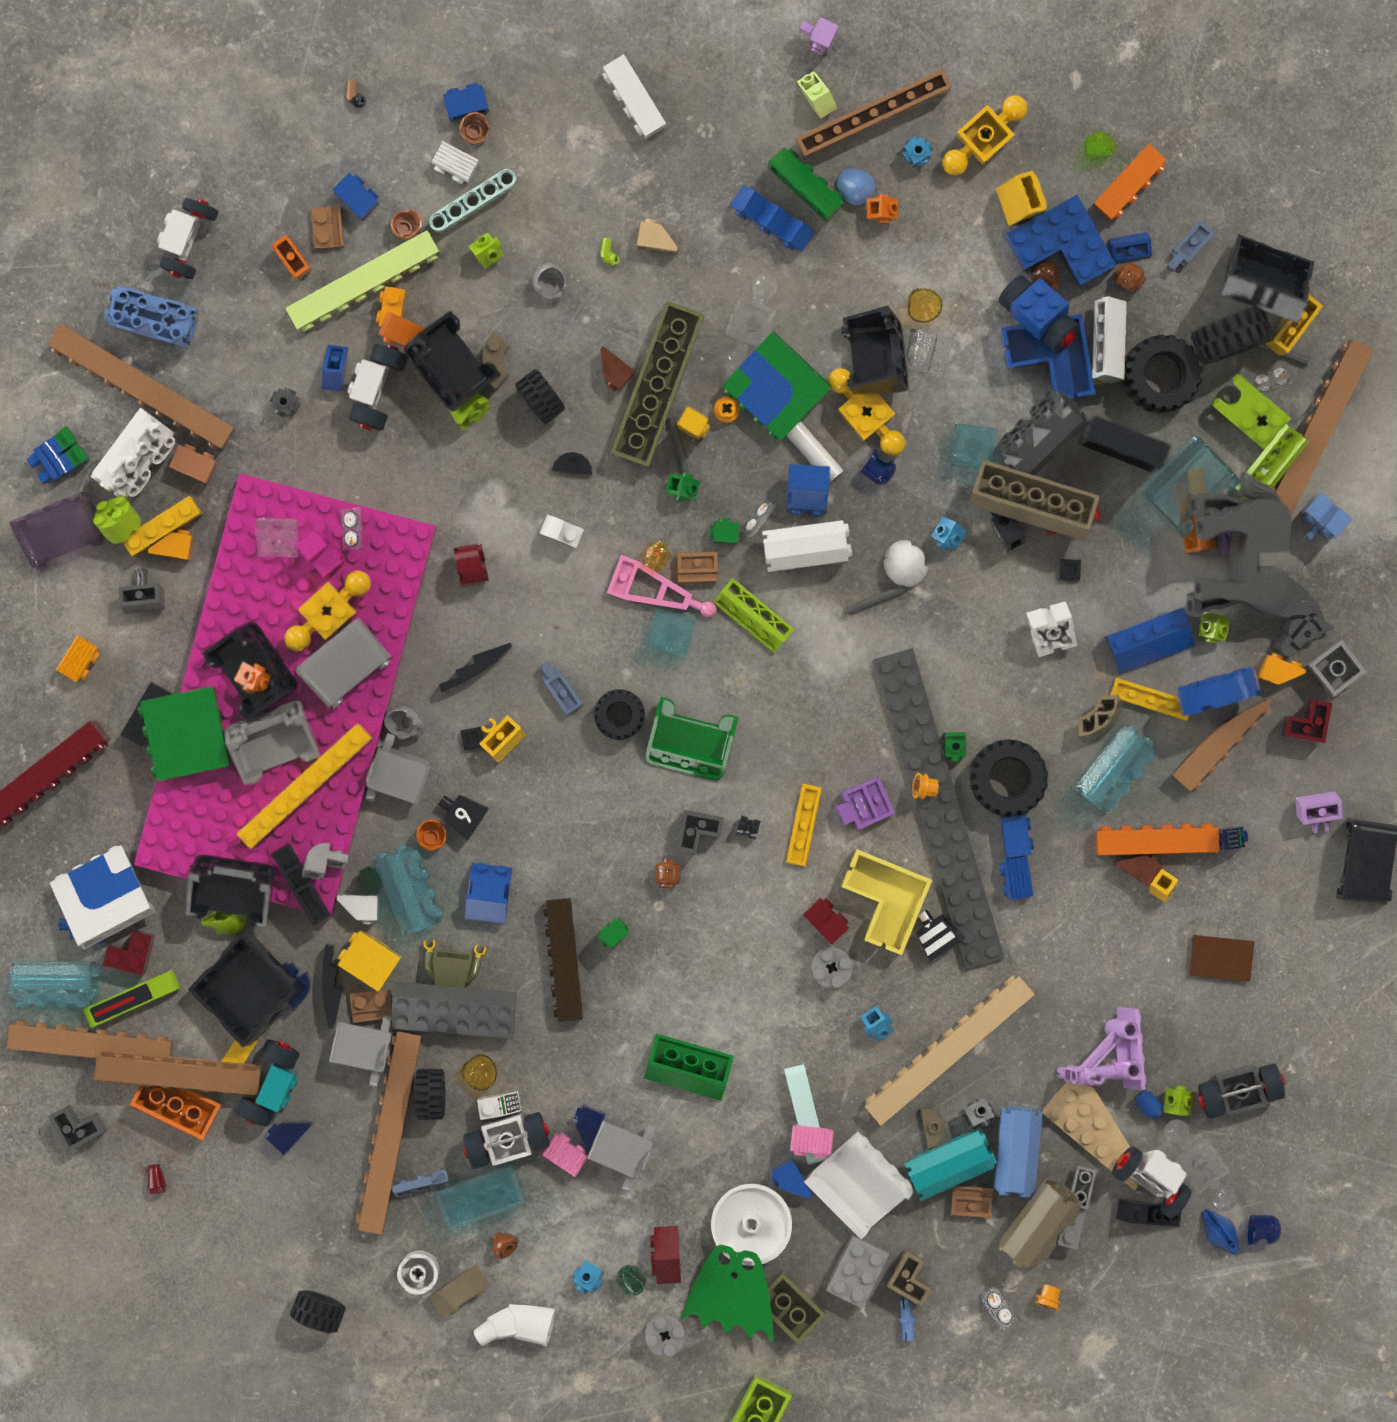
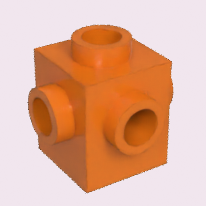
M879 194L876 198H868L867 219L878 220V224H890V220H898V199L890 198L888 194Z
M243 662L234 681L244 685L243 690L254 694L255 691L263 694L269 685L271 675L265 673L266 668L256 663L254 666Z

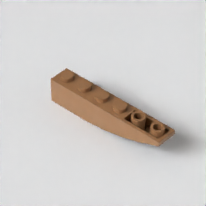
M1265 699L1228 719L1205 737L1170 775L1187 791H1196L1203 784L1201 781L1206 774L1210 776L1217 768L1215 764L1219 760L1223 761L1230 754L1228 750L1232 745L1237 746L1243 740L1242 734L1246 730H1252L1258 723L1256 719L1260 715L1264 716L1271 709L1269 705L1272 701Z

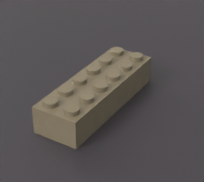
M983 460L969 505L1086 541L1100 496Z

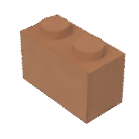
M186 443L184 447L178 445L169 467L209 484L218 464L214 460L215 456L203 452L202 455L196 453V448Z

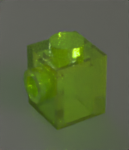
M1104 131L1094 132L1092 136L1084 139L1087 160L1109 157L1113 154V150L1116 149L1114 138H1110V133L1104 134Z

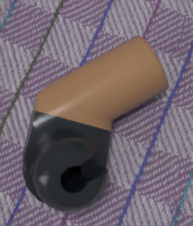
M347 80V100L354 107L362 108L367 101L364 96L362 97L357 92V81Z

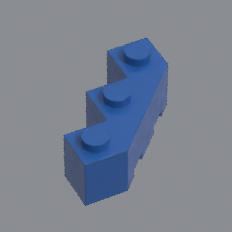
M744 185L730 204L736 210L735 214L743 220L747 218L759 226L761 232L766 235L772 234L784 242L783 246L791 251L797 249L802 252L815 233L804 222L790 216L780 206L767 201L755 190Z

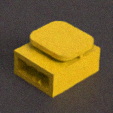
M1033 171L1016 175L996 188L1009 227L1035 218L1047 210L1046 199L1039 180Z
M363 930L359 931V933L354 932L348 941L351 943L348 950L343 949L337 958L340 960L338 966L379 992L402 956Z

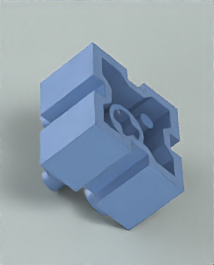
M1323 493L1314 495L1299 513L1303 516L1302 521L1312 526L1305 534L1309 540H1312L1317 533L1324 539L1337 538L1352 521V518L1341 508L1339 509Z

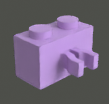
M820 17L816 27L803 21L799 31L811 36L809 47L812 48L811 51L822 56V54H828L836 37L838 25Z
M1335 791L1295 798L1298 819L1303 825L1312 824V831L1314 833H1318L1320 822L1323 824V829L1329 831V825L1326 821L1343 819L1342 800Z

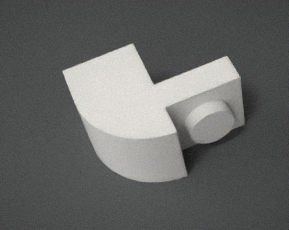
M546 515L539 534L577 548L584 529Z

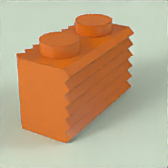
M284 235L271 245L296 281L312 271V267L288 235Z

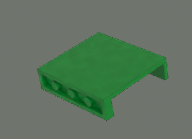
M215 686L140 701L141 706H138L140 718H144L145 722L143 734L149 740L150 746H147L149 758L153 759L154 766H151L153 778H157V781L232 766L229 750L226 745Z

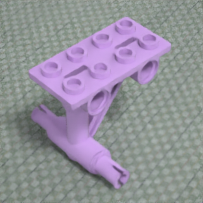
M1117 1007V1018L1108 1020L1105 1024V1032L1108 1036L1081 1066L1069 1065L1067 1067H1059L1056 1073L1060 1074H1057V1077L1064 1079L1068 1083L1084 1086L1101 1085L1105 1079H1123L1124 1088L1145 1090L1147 1079L1144 1074L1145 1057L1142 1052L1143 1036L1140 1029L1141 1015L1139 1009ZM1115 1048V1060H1112L1109 1065L1098 1066L1110 1051Z

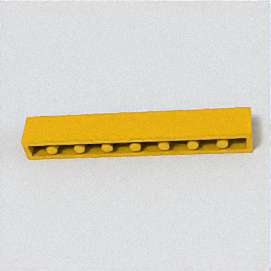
M357 723L244 826L237 835L250 849L254 848L366 746L373 737L360 723Z

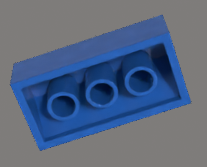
M1184 608L1176 609L1105 636L1119 674L1195 646L1191 626Z

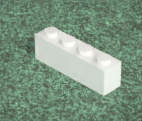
M624 54L603 67L605 73L602 76L608 85L612 83L615 88L613 94L618 102L623 101L626 106L623 110L629 119H634L636 123L634 128L639 136L643 135L647 139L666 127V122Z
M1108 296L1095 301L1092 379L1107 383H1114L1124 379L1126 301Z

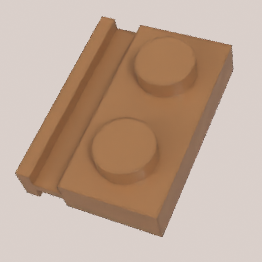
M341 206L311 208L314 249L344 247Z
M718 552L677 553L678 583L718 581Z
M381 989L379 992L373 990L350 993L353 1023L382 1020L384 1015L392 1017L390 989Z
M965 1185L952 1187L951 1215L991 1218L992 1187Z

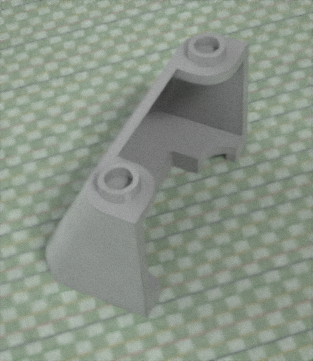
M358 618L298 666L295 671L328 708L332 706L335 709L343 702L341 698L344 694L377 668L384 669L391 663L389 659L392 656L362 619Z
M300 701L287 703L258 714L248 721L245 719L234 723L225 729L226 745L244 785L259 782L264 770L300 757L302 761L310 763L321 757L320 750Z

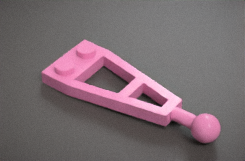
M620 556L607 593L624 600L687 610L689 606L701 611V614L707 618L715 615L716 606L714 603L709 601L701 603L691 599L692 594L646 565L626 556ZM638 568L662 582L656 599L628 594ZM667 587L685 597L683 604L663 600Z

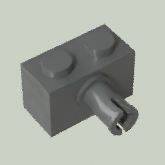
M139 568L135 569L136 585L119 587V607L125 614L165 610L164 590L159 583L148 584V570L145 568H141V572H139Z

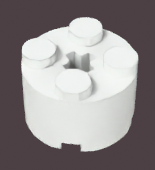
M426 1251L410 1252L403 1258L398 1267V1281L407 1292L416 1295L424 1294L436 1284L440 1272L439 1264L435 1256ZM417 1268L423 1272L420 1277L414 1272Z

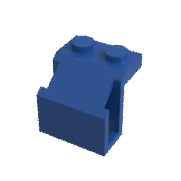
M789 464L787 512H790L791 515H802V512L818 517L827 513L830 466Z
M472 863L466 898L465 919L505 924L512 868L502 865Z

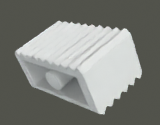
M442 141L431 163L435 166V171L443 175L447 172L453 176L452 180L457 183L463 184L465 182L468 184L480 162L476 158Z

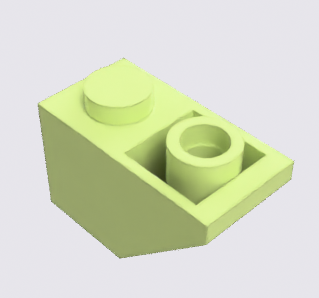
M814 71L797 81L812 109L820 119L838 109L829 89Z

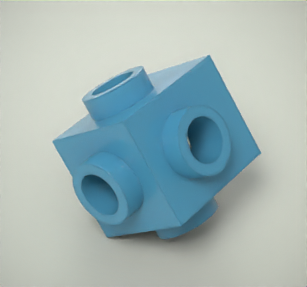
M915 136L906 141L907 145L904 146L902 154L908 164L911 163L912 167L917 165L921 167L930 162L929 158L932 156L931 151H933V148L928 140L925 141L923 137L918 139ZM920 147L922 152L916 153L915 148Z
M943 516L931 537L937 541L936 545L946 551L949 548L956 551L967 530L958 523Z
M877 1005L860 1017L866 1025L863 1029L869 1038L874 1036L877 1042L894 1032L890 1025L893 1022L887 1012L882 1014Z
M585 1260L582 1267H578L574 1272L573 1278L575 1279L573 1282L577 1285L576 1289L583 1294H587V1292L593 1294L594 1291L600 1289L603 1283L601 1279L605 1273Z

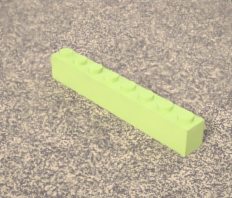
M428 230L285 309L296 329L306 332L314 327L313 324L319 320L324 322L332 317L331 314L338 310L340 313L349 308L348 304L354 301L356 303L363 301L367 298L366 294L372 291L374 293L381 291L385 288L384 285L390 281L395 283L403 278L402 275L409 271L411 274L420 269L419 265L425 262L427 264L434 262L438 259L437 255L440 252Z

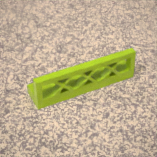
M1285 423L1246 473L1273 489L1310 442ZM1288 431H1289V432H1290L1289 435L1283 440L1284 436H1285V435L1288 433ZM1240 481L1234 487L1238 491H1240Z
M733 578L713 600L715 605L773 653L779 649L794 630L793 627ZM730 586L738 591V595H734L728 590ZM745 601H750L751 603H753L754 608H750L748 605H746ZM761 613L766 614L770 621L764 620ZM776 626L782 627L787 633L785 635L781 634Z

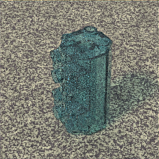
M1126 724V726L1121 725L1072 788L1074 791L1080 790L1078 794L1094 807L1101 809V812L1104 814L1115 811L1119 805L1117 802L1121 796L1125 797L1131 790L1130 782L1132 780L1137 781L1144 773L1142 768L1147 764L1150 765L1157 756L1154 754L1155 749L1153 748L1155 743L1146 736L1141 738L1137 735L1139 731L1130 724Z
M408 843L395 848V853L390 854L389 851L378 854L376 855L377 860H374L402 936H406L408 934L407 931L409 934L428 928L435 924L434 920L438 924L444 916L441 905H436L435 898L437 895L434 887H429L426 880L430 876L427 868H422L420 860L423 859L419 848L409 847Z
M96 961L11 962V966H15V968L10 970L9 993L14 995L11 998V1002L15 1003V1007H27L31 1003H35V1007H48L51 1003H56V1007H68L72 1004H76V1007H88L95 1002L97 997H100L101 987L97 985V977L101 975V967L96 965Z

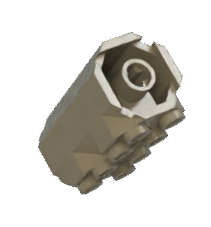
M1045 1178L999 1241L1000 1246L998 1249L1003 1254L1009 1255L1013 1259L1012 1262L1019 1268H1023V1266L1030 1269L1035 1268L1040 1260L1047 1259L1055 1249L1057 1237L1063 1228L1071 1227L1079 1216L1081 1203L1078 1201L1079 1198L1063 1184L1060 1187L1055 1185L1057 1181L1052 1178Z

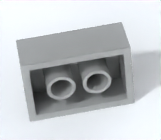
M852 1233L826 1285V1291L863 1309L890 1255L889 1251L864 1238L860 1239L856 1234Z

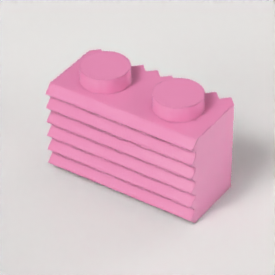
M793 1125L790 1151H794V1155L806 1156V1153H814V1157L826 1158V1155H831L834 1130Z
M561 1132L560 1135L555 1133L549 1142L550 1146L544 1149L542 1156L576 1177L587 1160L588 1154L586 1152L588 1150L580 1144L575 1146L570 1143L571 1138Z

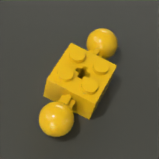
M1017 95L1008 97L1004 101L1002 112L998 116L988 105L985 106L957 132L956 137L965 146L960 150H950L944 155L942 159L944 171L952 176L962 174L968 166L967 159L972 155L982 165L991 159L1013 139L1014 133L1006 124L1010 121H1020L1026 116L1028 105L1025 99ZM981 132H983V133L988 132V133H989L988 139H986V138L983 139V138L981 137V135H982Z
M843 368L833 370L828 376V383L832 386L830 389L836 394H844L848 399L838 409L841 416L863 442L876 432L881 438L880 448L883 453L888 456H897L902 453L905 448L904 436L898 431L889 430L885 425L886 422L895 416L894 411L878 393L854 394L852 391H849L847 379H849L851 373ZM865 407L866 409H868V408L871 409V412H870V415H871V416H870V417H869L868 415L863 416V415H862V413H863V409H862V408Z
M363 571L351 572L346 577L345 587L340 592L330 582H327L298 609L308 621L303 626H293L287 630L284 637L286 646L296 652L305 650L310 644V635L315 630L325 640H329L358 613L348 603V600L353 596H363L370 590L371 580L369 576ZM325 607H332L331 616L323 614Z

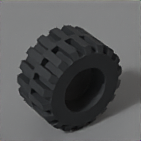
M532 370L515 383L518 392L542 423L547 424L565 410L561 399L538 370Z
M623 689L612 690L604 694L597 702L594 711L595 723L600 732L605 736L615 740H624L634 736L641 729L645 719V710L641 700L632 692ZM619 702L628 705L632 713L629 723L622 727L611 724L607 715L609 708Z
M417 1069L415 1073V1115L418 1120H443L445 1115V1074L443 1069Z
M302 1290L297 1293L290 1316L296 1322L308 1328L325 1333L338 1332L346 1307L338 1300L327 1295Z

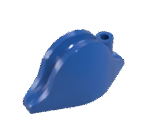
M1209 1209L1202 1212V1219L1208 1241L1222 1250L1236 1254L1239 1251V1244L1235 1225L1231 1220Z

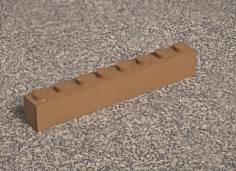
M941 69L797 137L796 144L805 160L950 92L952 86L944 69Z
M16 1020V1023H12L9 1026L7 1049L97 1058L98 1049L172 1056L174 1040H168L169 1036L157 1035L156 1038H148L149 1034L136 1033V1036L128 1035L129 1032L116 1031V1034L108 1033L107 1029H96V1032L88 1031V1027L77 1026L76 1029H68V1025L56 1024V1027H48V1023L36 1022V1025H30L26 1020Z
M98 1049L94 1080H99L103 1083L114 1081L124 1085L135 1083L144 1087L156 1085L165 1089L176 1087L185 1091L197 1089L206 1093L217 1091L226 1095L238 1093L251 1097L258 1095L261 1065Z

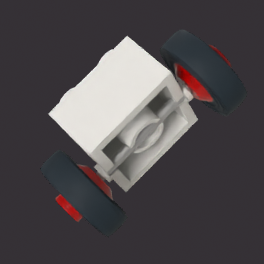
M185 198L182 208L195 217L172 209V212L168 213L165 218V230L160 232L157 239L158 248L179 259L162 257L159 266L169 271V275L180 279L182 276L193 279L196 269L184 261H187L201 224L199 221L201 219L215 221L219 211L209 206V203L204 200L197 199L196 201Z
M1132 1146L1118 1158L1113 1167L1112 1175L1119 1181L1123 1182L1130 1177L1157 1198L1165 1196L1161 1205V1212L1169 1218L1178 1215L1191 1197V1189L1182 1183L1187 1173L1182 1170L1179 1164L1168 1160L1166 1155L1159 1150L1142 1153L1139 1149Z

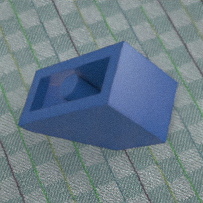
M328 345L322 368V389L342 391L346 373L348 347Z
M793 1158L772 1169L773 1175L770 1177L776 1187L779 1185L781 1190L807 1198L812 1197V1193L804 1183L805 1180Z

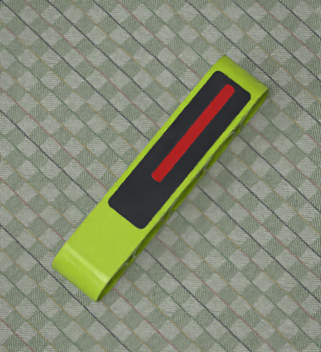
M172 969L83 1009V1012L92 1028L181 988Z

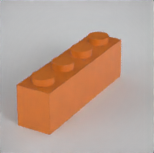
M1148 144L1092 206L1109 222L1113 218L1117 220L1125 212L1122 208L1127 203L1131 205L1138 198L1136 193L1140 189L1144 191L1152 183L1150 178L1154 174L1158 176L1166 168L1163 164L1167 159L1153 146Z
M388 312L378 334L384 337L383 341L394 345L395 342L401 344V349L404 350L405 345L425 327Z

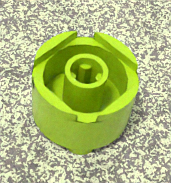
M122 495L108 501H101L96 506L97 511L93 518L94 524L111 543L117 544L128 540L131 537L130 533L134 530L137 532L141 525L140 516Z

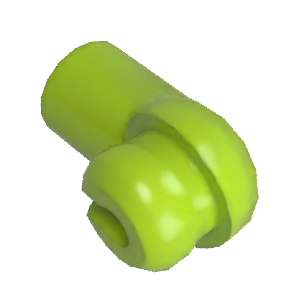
M602 238L600 256L607 265L614 267L619 264L620 258L611 250L612 239Z

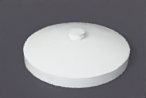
M743 1184L730 1189L719 1199L712 1214L711 1231L717 1246H730L736 1252H742L743 1250L755 1252L762 1264L776 1258L787 1246L792 1231V1218L786 1202L776 1191L760 1184ZM722 1252L727 1258L730 1259L728 1253ZM744 1258L742 1265L754 1266V1262L751 1258Z

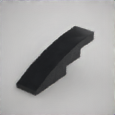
M508 643L473 655L474 664L456 670L458 678L439 684L441 692L461 685L481 674L512 648V644Z
M287 843L273 851L272 856L282 870L283 876L312 925L314 926L331 916L311 878L302 877L303 864L291 844Z
M327 943L325 945L322 966V992L328 1027L333 1029L343 988L335 986L339 966L331 965L335 945Z

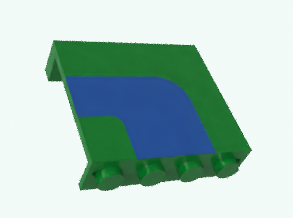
M774 330L722 385L725 388L724 392L730 398L735 397L739 401L738 405L745 412L749 410L754 415L753 419L760 426L764 424L769 429L768 434L776 440H782L832 387Z

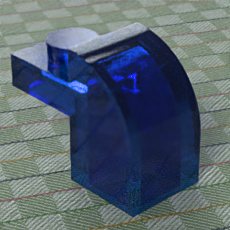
M286 961L282 965L305 988L290 1003V1006L294 1009L309 995L311 978L307 971L300 976L298 974L300 971L293 962L289 963Z

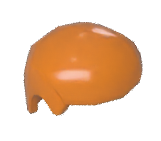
M429 819L422 822L417 828L416 840L424 850L435 851L440 849L446 842V830L440 821Z

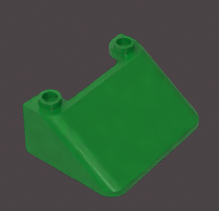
M660 697L645 755L646 760L652 765L710 780L721 779L724 776L739 717L724 715L720 719L719 725L674 714V702L668 698Z

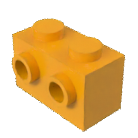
M385 286V291H381L379 303H382V309L377 312L376 323H379L380 329L388 312L403 318L407 297L406 290Z

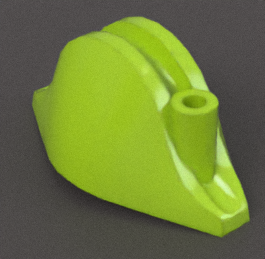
M215 911L202 919L201 924L213 927L218 935H234L241 932L245 927L246 916Z

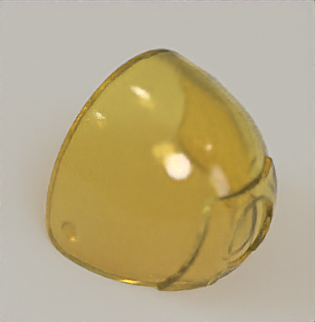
M917 288L908 297V314L916 322H930L936 319L942 311V299L931 289Z
M478 1054L465 1062L461 1075L469 1087L484 1091L495 1083L497 1069L490 1057Z

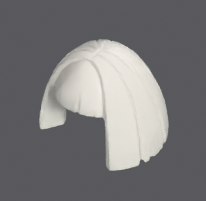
M897 541L885 552L883 559L884 570H886L887 576L897 585L905 587L917 585L926 577L929 569L928 566L924 565L925 556L923 551L913 546L911 541Z

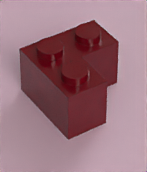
M1308 700L1305 719L1285 716L1281 736L1325 743L1332 703Z
M819 897L803 915L833 945L849 929L847 926L849 921L841 913L836 914L832 910L834 905L827 898L822 900Z
M134 930L132 931L128 948L112 944L107 946L103 966L138 975L146 974L155 934Z
M678 1226L654 1227V1235L650 1236L651 1248H655V1252H651L652 1276H656L657 1284L681 1283Z

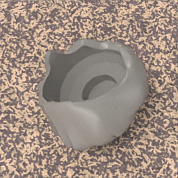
M548 262L537 267L532 284L535 291L542 296L544 303L556 304L562 299V295L566 290V276L559 266Z
M395 706L389 710L383 720L386 730L395 735L399 740L420 736L426 729L418 714L412 708L406 706Z

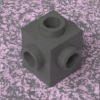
M287 387L284 390L279 388L278 392L274 391L270 398L271 407L275 409L273 413L283 418L286 415L292 417L293 413L296 414L301 404L299 403L300 398L295 396L297 392ZM282 398L287 399L286 405H281Z
M975 1099L967 1104L968 1107L964 1108L960 1113L969 1131L978 1127L980 1130L991 1125L990 1121L994 1118V1109L985 1099L981 1101Z

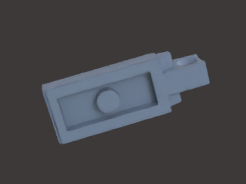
M1199 220L1172 250L1173 252L1170 256L1173 259L1166 267L1172 272L1179 264L1184 267L1215 232Z
M548 662L540 666L546 674L542 677L545 685L566 715H569L583 705L558 668L553 670Z
M439 1170L429 1177L428 1175H421L413 1181H398L396 1185L392 1186V1190L398 1198L448 1184L449 1178L446 1170Z

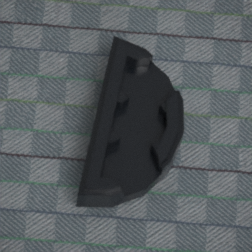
M575 452L559 456L552 468V471L592 475V467L588 459L582 454Z

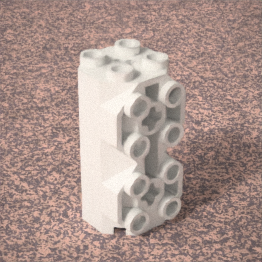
M140 408L92 472L91 477L100 483L102 487L112 491L117 497L120 495L125 498L136 496L151 477L150 466L153 463H161L173 449L175 444L173 435L175 432Z
M843 520L762 531V535L767 536L763 544L766 565H771V567L767 568L768 572L849 561L848 557L852 556L851 544H847L846 537H849L848 524L843 523Z

